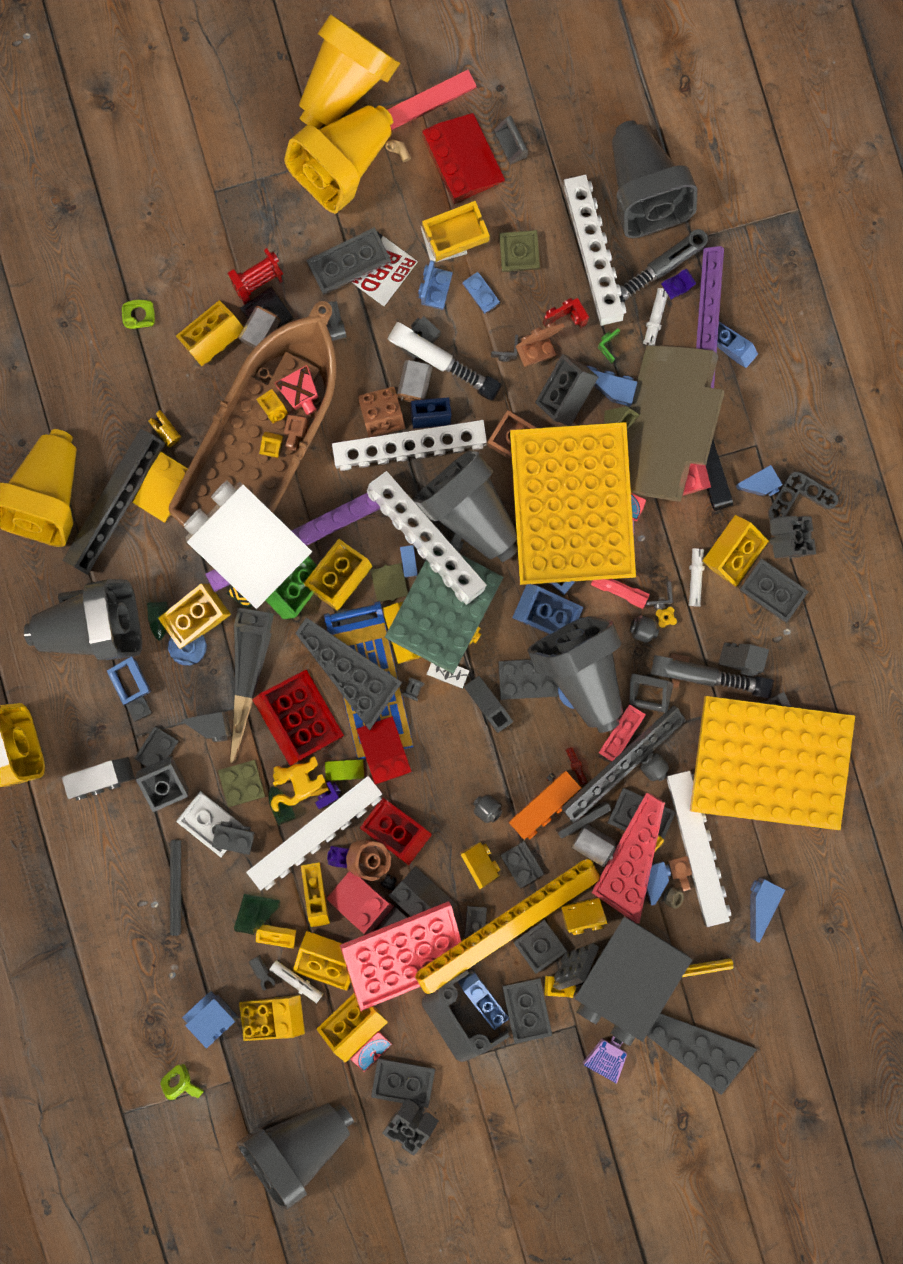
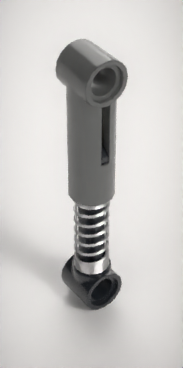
M701 229L692 231L686 238L647 264L648 267L645 271H641V274H637V277H633V280H629L624 286H620V302L625 303L629 296L631 297V294H636L635 291H640V288H644L645 284L648 285V282H652V280H659L691 256L702 251L708 241L706 232ZM699 237L702 240V244H695L693 238ZM688 247V249H686V250L683 251L681 254H679L678 256L675 257V255H677V254L680 253L682 250H684L685 248Z
M654 655L651 674L711 687L723 685V687L743 689V691L746 690L754 696L771 699L774 684L772 679L757 676L755 678H746L745 676L721 673V671H718V668Z

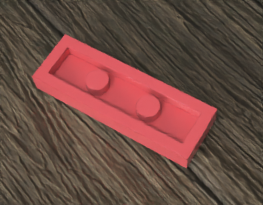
M629 704L619 719L620 724L612 730L598 753L612 762L622 753L646 714Z

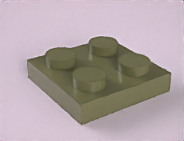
M537 230L499 233L502 272L540 269Z
M256 760L218 770L228 807L266 797Z

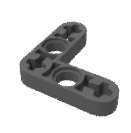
M794 472L787 478L770 506L768 517L770 520L785 517L798 494L824 509L834 508L838 503V497L834 492L806 475ZM792 477H799V482H801V484L795 485L793 490L790 488H786L787 485L789 487L792 486L794 482L792 480ZM811 485L818 489V493L815 496H811L807 492L808 487ZM824 491L825 493L822 496L826 498L831 496L832 502L834 503H830L829 505L825 504L826 500L821 497L820 501L817 500V498L821 495V492ZM783 492L791 494L792 499L790 502L782 500L781 495ZM780 504L787 506L786 509L784 507L781 508L779 512L781 517H773L774 513L772 510L778 509Z

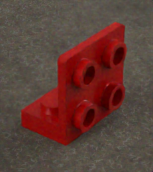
M570 298L562 303L563 306L556 309V307L549 309L543 320V325L547 326L571 313L572 322L575 326L578 324L581 329L587 325L589 316L578 298L574 300Z

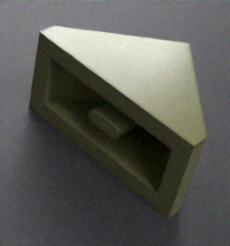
M628 406L605 410L604 424L626 422L628 430L640 414Z

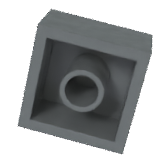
M172 756L137 771L136 781L153 812L188 797L189 788Z

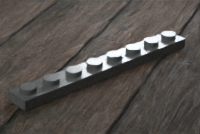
M673 705L667 713H664L561 808L571 822L575 823L686 721L676 706Z

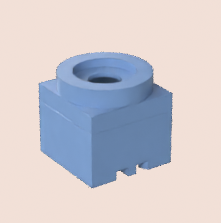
M210 991L182 1018L187 1023L185 1026L207 1049L239 1017L219 995L215 996Z

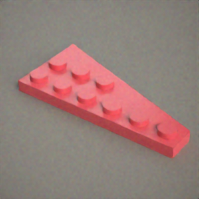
M650 793L645 794L618 843L612 860H609L600 879L591 892L638 924L641 919L665 805L663 801Z

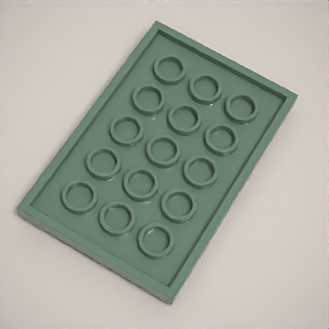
M433 551L437 556L442 555L439 551ZM461 555L463 559L487 585L484 592L466 605L463 601L458 600L453 589L444 584L438 572L435 573L431 569L430 563L426 560L384 637L454 674L504 578ZM446 565L447 569L454 570L451 565ZM463 579L458 580L463 585L467 584Z

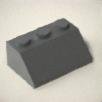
M562 354L535 403L554 421L571 426L595 385L598 376L588 367Z
M218 712L183 719L186 725L205 738L212 739V742L227 741V737L232 736L228 713Z
M416 866L389 894V897L410 916L448 901L452 906V910L458 906Z

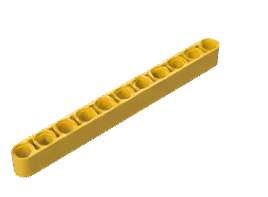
M586 859L579 862L421 968L416 973L415 978L422 990L427 994L433 993L594 885L600 879V875L592 860Z

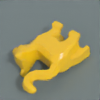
M315 756L311 757L308 763L295 764L289 768H282L281 766L273 768V785L277 787L291 780L295 795L292 798L284 794L274 796L271 800L272 810L275 812L279 811V802L292 806L304 799L319 796L329 791L322 774L318 775L317 779L313 781L308 776V773L318 766Z

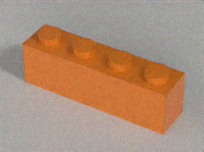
M564 771L508 823L524 840L526 838L530 840L538 833L536 829L540 825L546 826L552 820L550 816L553 813L559 814L562 811L561 808L565 805L564 803L572 799L581 787L567 771Z

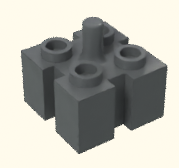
M787 516L770 520L771 535L775 536L770 539V543L773 545L774 558H799L816 554L815 540L811 539V532H813L811 516Z
M407 1098L399 1110L391 1117L382 1134L393 1142L399 1141L402 1144L401 1147L414 1156L422 1144L431 1136L439 1120L428 1112L424 1113V1107L418 1106Z

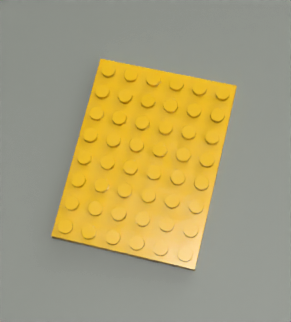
M626 422L510 430L520 585L636 577Z
M704 696L690 811L841 830L855 716Z

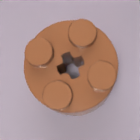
M367 839L353 842L348 850L346 857L347 869L356 877L375 881L389 871L391 855L385 846L379 842Z

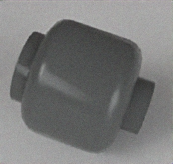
M640 615L637 618H633L629 632L632 633L634 639L648 643L653 638H657L659 628L655 619Z
M651 752L641 761V771L650 781H662L667 777L669 765L659 753L653 754Z
M491 795L479 796L473 803L475 806L474 814L485 823H494L503 812L501 810V803Z

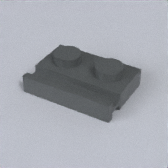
M155 726L134 759L148 767L168 758L179 741Z
M525 841L500 855L520 889L544 875Z

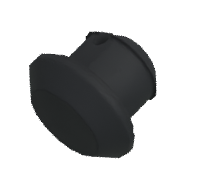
M387 874L384 881H381L380 884L382 887L394 890L397 878L393 876L390 879L391 875Z

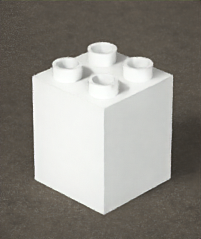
M226 480L211 496L217 505L207 515L199 508L184 523V528L189 532L185 538L186 542L257 609L312 551L240 481L233 486Z

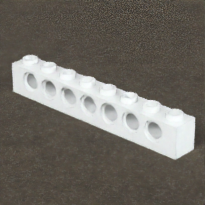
M586 175L565 179L564 191L600 325L623 321L626 308L624 302H620L621 289L619 284L616 285L615 283L617 275L615 267L610 265V261H612L611 252L606 250L605 232L602 233L600 228L603 225L601 216L596 213V209H598L597 200L592 198L591 192H593L592 182L587 180ZM584 196L585 199L579 200L577 197ZM583 213H589L590 216H589V217H583L581 214H583ZM593 230L595 233L587 234L586 231ZM597 247L600 250L597 252H593L591 248ZM601 264L604 268L597 269L595 266ZM607 282L609 286L603 287L600 283ZM607 299H611L614 301V303L606 304L604 301Z
M479 420L332 443L336 469L340 468V471L352 469L351 466L359 465V468L369 467L370 463L378 462V465L388 464L389 460L395 459L397 462L407 461L408 457L414 456L416 459L426 458L427 454L442 456L446 454V451L461 453L466 448L480 450L483 449V446L487 445L484 421ZM469 433L472 439L469 442H464L461 439L462 434ZM450 436L453 442L450 445H445L442 442L443 437ZM426 439L434 441V445L431 448L423 445ZM407 442L415 444V448L411 451L406 450L404 446ZM394 445L397 449L394 453L389 454L386 452V447ZM369 448H376L378 452L375 456L371 457L367 455V450ZM353 450L359 453L358 457L354 460L348 457L349 452Z
M387 471L369 484L367 489L369 498L377 502L382 513L391 518L395 528L405 534L406 540L417 548L418 554L422 558H426L430 563L431 569L435 573L438 572L444 584L453 589L459 601H463L467 605L484 592L487 586L485 582ZM383 494H389L392 498H385ZM396 508L403 509L404 513H399ZM413 522L417 527H411L408 523ZM425 536L429 541H423L421 537ZM433 551H439L442 555L437 556ZM446 565H451L454 570L447 569ZM463 579L467 584L463 585L458 580Z

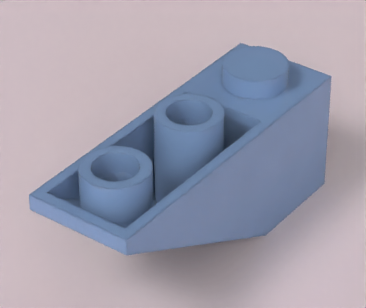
M719 322L717 347L732 360L747 368L758 355L753 343Z
M586 366L598 376L594 387L613 403L631 406L637 382L633 381L634 378L629 376L621 378L615 376L613 372L604 371L602 373L598 372L597 368Z
M473 969L469 971L468 975L458 981L465 994L493 1030L509 1020L507 1014Z

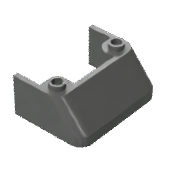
M468 969L433 993L425 994L422 998L424 1010L454 1057L460 1062L477 1057L510 1037L508 1031L505 1030L490 1041L483 1034H476L469 1039L450 1010L449 1005L455 1002L458 996L453 984L468 975Z

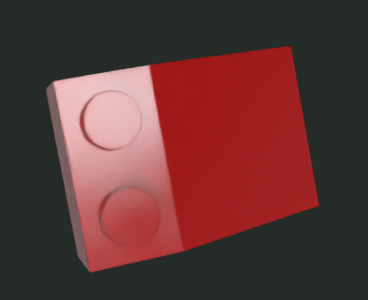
M393 716L375 722L370 730L366 725L356 729L375 785L412 772Z
M383 797L360 827L361 830L377 842L383 844L386 849L407 865H410L432 835Z

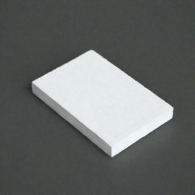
M201 791L176 821L220 857L227 850L212 847L216 829L215 825L221 824V821L232 823L234 828H239L242 825Z

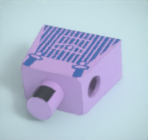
M614 1036L610 1042L601 1039L584 1060V1066L617 1084L627 1053L620 1049L623 1042Z

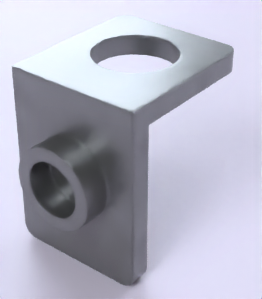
M515 335L514 353L491 351V358H498L499 361L503 362L516 359L517 349L515 346L518 345V335Z
M671 581L666 582L668 600L646 602L645 606H654V609L666 608L665 605L672 604Z

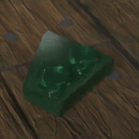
M244 894L234 925V931L253 935L280 907V900Z

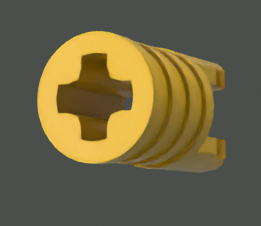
M159 410L156 415L163 425L161 426L154 418H151L148 422L166 445L171 447L180 441L182 437L172 426L165 414Z

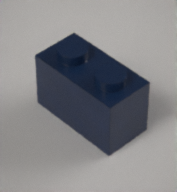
M449 397L411 401L410 413L413 429L451 425Z

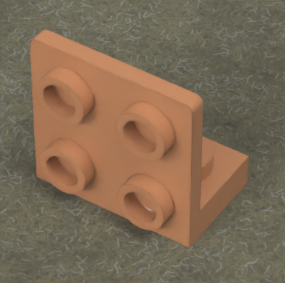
M552 323L546 326L545 329L541 327L531 331L530 335L521 338L522 342L515 347L524 367L557 356L549 338L565 327L564 323L559 325Z
M395 387L358 396L368 438L405 429Z

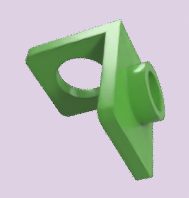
M619 328L612 334L610 331L601 338L602 342L598 345V349L611 364L615 361V358L606 349L605 345L619 334Z

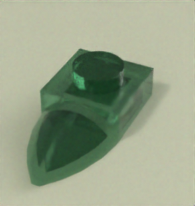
M150 602L147 603L148 622L155 638L161 641L166 633V629L158 618L168 610V603Z
M273 786L270 788L269 791V805L271 810V800L273 799V797L278 794H284L281 790ZM283 802L278 803V812L272 810L278 826L296 818L292 807Z

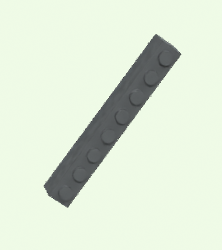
M139 430L63 558L64 562L87 575L89 574L143 483L151 466L166 444L165 442L147 431Z

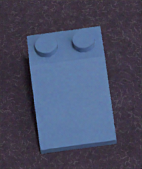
M526 584L512 618L547 634H551L568 623L579 619L583 607L539 586Z
M762 878L754 880L750 887L752 891L750 894V938L759 943L785 892L784 889Z

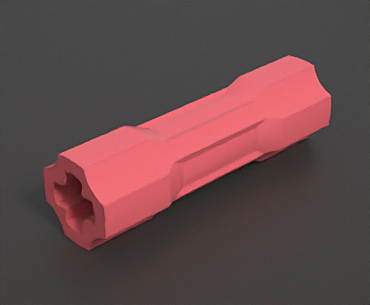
M614 579L592 580L591 586L602 591H609L641 609L644 608L650 595L638 588H631Z

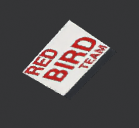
M377 232L391 259V263L351 283L385 306L418 261Z

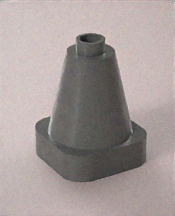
M626 121L620 124L615 130L616 135L612 139V148L618 184L616 195L617 217L625 236L628 238H639L689 220L697 210V187L689 168L684 165L675 166L646 126L637 124L636 121Z
M468 451L453 461L422 488L413 498V502L428 519L440 521L488 559L498 557L501 562H504L518 551V545L515 543L517 530L490 479L494 470L479 452Z
M107 579L87 583L84 586L83 593L32 616L30 623L24 626V637L27 644L35 646L39 652L94 655L98 660H116L140 655L142 651V635L136 597L132 585L128 580Z
M593 616L579 618L540 639L528 648L527 651L536 672L550 676L588 727H596L599 733L613 730L620 724L618 717L623 713L613 652L621 646V641L611 620Z
M326 1103L265 1131L263 1129H255L238 1141L237 1146L275 1203L280 1208L288 1210L307 1195L304 1188L350 1136L347 1127L353 1124L354 1120L343 1104L340 1103L333 1108L329 1103Z

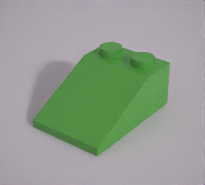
M309 556L265 600L282 619L296 618L314 594L303 584L317 567Z

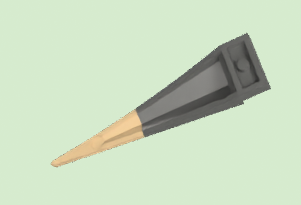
M244 608L237 609L234 623L235 700L231 763L236 761L252 699L254 698L272 633L270 631L274 616L272 613Z

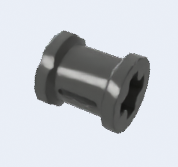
M409 677V684L402 695L418 701V694L425 683Z

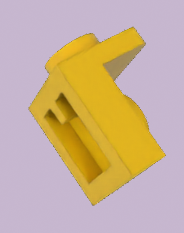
M273 389L256 399L272 424L282 420L288 414L285 406Z

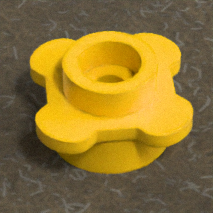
M668 607L665 610L658 609L656 611L659 627L664 628L666 625H675L677 623V619L674 618L673 614L674 608Z

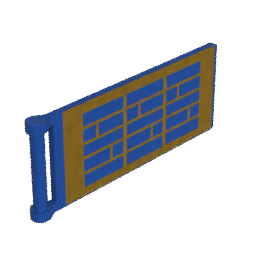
M380 601L374 602V605L331 615L330 613L324 614L327 631L398 679L390 642L384 638L387 629ZM377 612V618L334 628L332 626V622ZM399 686L376 722L393 716L403 747L407 749L413 747V741ZM343 696L357 759H364L366 757L356 729L365 726V724Z

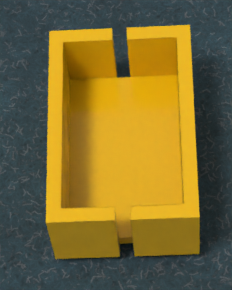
M476 201L422 221L423 231L428 243L430 242V248L436 262L489 242L490 235L484 220H482V215Z

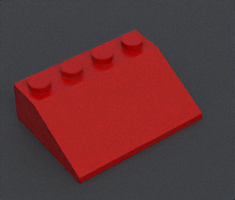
M474 113L440 122L422 130V138L453 204L459 203L505 181Z
M307 669L267 689L252 699L290 766L344 736Z

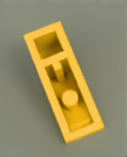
M320 862L302 865L301 872L310 926L316 927L330 924Z

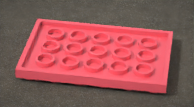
M449 901L340 945L361 1011L421 987L415 978L416 973L461 942Z

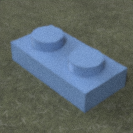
M476 272L462 283L484 314L500 304V301L479 272Z

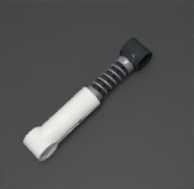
M396 322L387 338L395 345L408 350L442 372L447 371L452 372V375H457V378L460 377L461 380L470 383V386L473 385V388L477 389L478 394L492 402L502 387V384L489 376L477 375L476 371L472 372V369H467V366L464 367L462 363L459 364L458 361L452 358L453 355L414 333L410 328L399 322Z

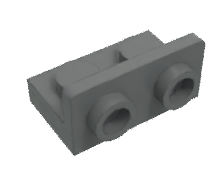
M221 821V824L215 825L216 829L212 847L250 855L255 832L251 831V827L240 825L239 828H234L232 823Z

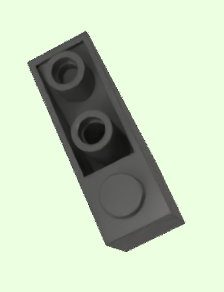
M480 676L464 686L497 733L513 722Z

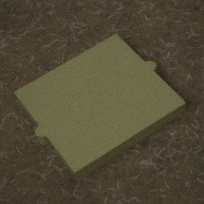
M401 563L390 566L384 565V567L370 570L377 602L394 601L396 598L407 596L408 591Z

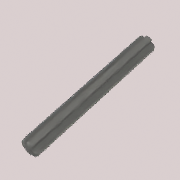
M171 840L170 935L179 936L181 934V840Z

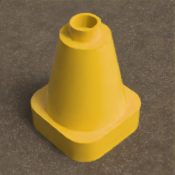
M332 14L329 15L318 32V35L324 40L299 103V106L304 110L299 119L318 130L323 124L327 126L337 121L380 79L388 83L400 65V62Z
M367 105L319 130L312 125H306L289 140L284 158L286 167L291 175L326 210L336 214L354 199L360 178L391 136L390 126L393 124V118L383 106L379 105L374 108Z
M52 429L50 435H41L8 484L0 483V529L51 546L64 547L73 527L70 500L77 453L76 447L71 443L73 437L69 433L59 429Z
M22 703L0 705V787L21 784L41 778L45 772V763L29 710Z

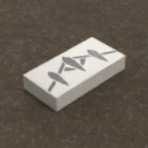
M431 663L427 675L463 688L469 670L457 666L454 674Z

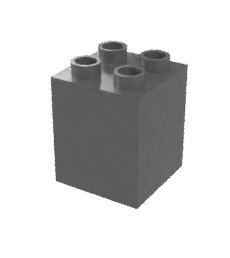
M624 917L574 998L581 1003L576 1012L596 1025L601 1017L612 1022L615 1026L610 1034L631 1046L635 1038L643 1042L693 959L629 918Z

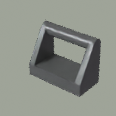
M508 116L494 129V134L511 165L526 158L528 149L512 116Z
M632 674L629 704L667 713L674 683ZM640 684L663 689L662 704L637 699Z

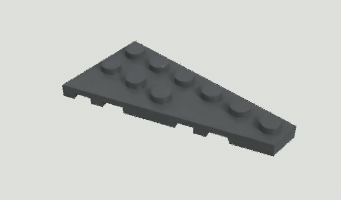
M306 617L297 630L296 635L370 730L402 682Z
M661 1013L647 1034L650 1039L720 1095L723 1094L757 1050L751 1046Z

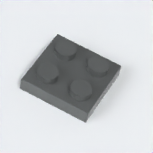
M542 920L513 941L535 974L567 952L545 920Z

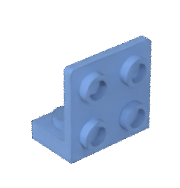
M430 260L429 265H425L423 273L425 283L420 284L418 294L421 299V305L443 310L453 272L434 268V261Z

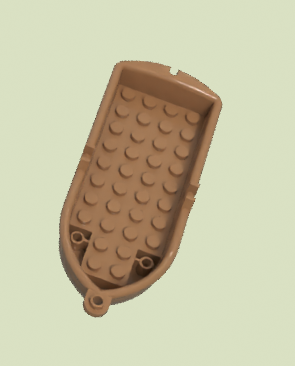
M325 301L316 303L309 317L287 323L270 333L252 350L243 363L225 400L221 401V407L217 415L214 414L213 422L169 504L170 514L183 527L184 523L199 508L207 515L217 505L211 496L226 480L233 486L240 481L272 513L276 510L324 418L333 396L336 381V356L332 338L326 326L332 315V307L329 303ZM325 309L326 312L324 314L319 313V310ZM306 365L311 372L319 396L312 401L317 410L310 415H306L302 407L295 410L275 385V382ZM271 389H273L288 412L282 420L272 424L256 400ZM288 415L308 419L304 438L298 437L299 446L297 451L286 448L288 436L284 434ZM264 432L283 436L278 458L259 454Z

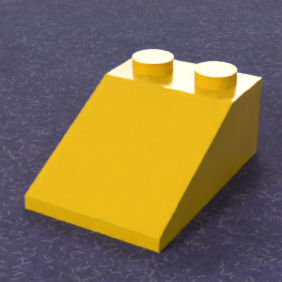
M160 452L132 503L165 523L171 515L169 504L188 468Z
M201 583L158 619L178 648L182 649L216 627L230 616L231 613L216 592L213 591L211 585Z
M480 841L460 852L479 889L499 877L497 872L500 871V868L495 860L491 862L488 856L491 852L486 843L482 845Z

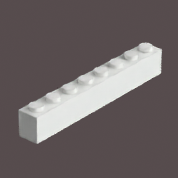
M684 771L669 775L666 779L686 856L690 864L704 924L706 927L729 922L731 910L729 905H725L726 891L724 886H720L719 879L722 877L719 867H715L714 860L717 858L714 848H710L709 841H712L710 831L705 829L704 823L707 822L705 813L690 811L694 773L691 774L690 771Z
M367 776L246 873L260 891L263 888L267 891L276 884L273 880L278 876L281 878L285 877L291 872L289 868L292 865L299 866L306 860L304 857L309 852L314 854L319 850L321 842L326 840L328 843L336 836L335 831L339 828L344 830L352 824L350 820L354 816L359 818L366 813L365 808L369 804L374 806L381 801L380 796L383 793L372 779Z

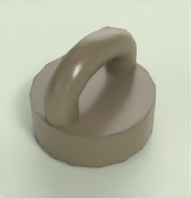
M668 888L664 894V903L674 909L681 906L684 899L683 892L676 888Z

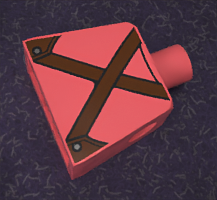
M307 365L275 382L277 388L295 410L302 407L306 415H310L317 410L312 401L319 396Z

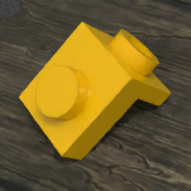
M545 976L544 996L574 997L576 985L557 990L553 987L555 983L554 976Z

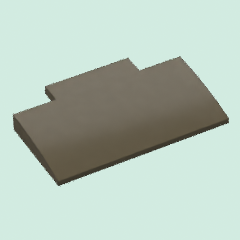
M646 346L630 407L640 415L627 430L630 489L632 494L681 502L691 463L706 465L725 393L723 389L710 388L718 360V355L715 351L684 347Z

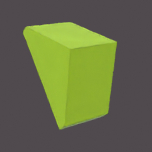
M363 760L325 762L326 781L364 779Z

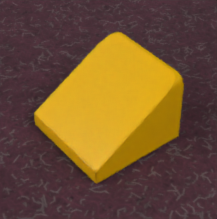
M264 432L259 454L278 458L283 436Z

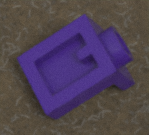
M684 269L679 274L665 280L661 285L672 300L686 293L696 285V282L689 271Z
M327 782L332 793L328 794L326 792L317 797L319 801L315 802L318 809H322L340 798L338 794L341 791L336 783Z
M331 846L327 854L328 865L347 868L346 857L349 848Z

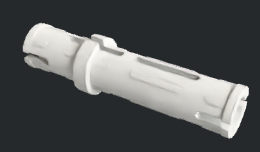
M663 288L657 289L651 317L646 324L647 332L643 343L646 345L649 343V346H655L658 330H661L660 323L668 297L667 292Z
M692 549V563L689 566L691 580L688 606L701 607L702 572L705 570L702 562L704 549Z
M278 960L269 969L299 990V994L302 995L303 993L316 1004L324 994L310 985V981L303 980L278 962Z

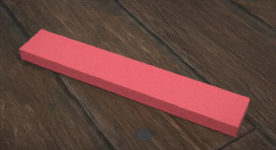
M469 70L387 109L393 118V124L390 126L391 130L477 88Z

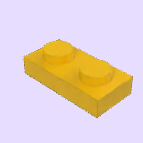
M258 924L256 932L257 943L294 949L296 930Z

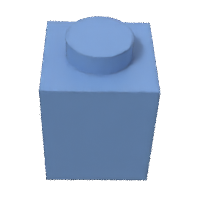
M770 465L738 483L736 488L737 490L759 496L768 494L771 497L780 491L778 488L782 486V483Z
M663 861L653 863L646 890L651 906L657 903L669 882L668 876H671L668 864L665 865Z

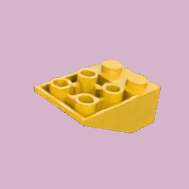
M598 897L561 906L565 928L569 933L572 932L573 935L585 933L584 929L591 928L592 931L603 929V925L607 924Z
M300 995L239 1002L244 1041L294 1038L305 1034Z

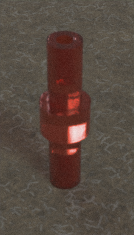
M573 748L566 749L565 751L571 762L570 767L572 771H575L580 784L587 783L588 781L582 770L583 765L580 760L578 761Z

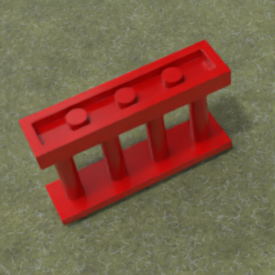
M267 248L264 249L266 258L243 273H236L232 269L228 272L234 290L244 305L251 301L249 298L251 292L276 277L279 283L283 282L281 276L284 274L277 264L279 259L274 252L270 253Z

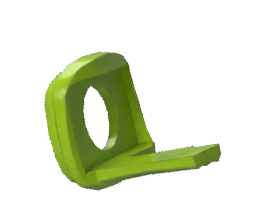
M132 300L124 303L122 306L124 326L129 329L153 326L155 324L153 303L147 300ZM137 307L143 308L146 312L144 320L139 322L131 317L132 310Z
M185 1064L175 1066L160 1082L162 1091L168 1100L176 1099L184 1091L196 1098H199L204 1092L203 1089L190 1083V1075ZM179 1074V1083L175 1087H170V1079Z

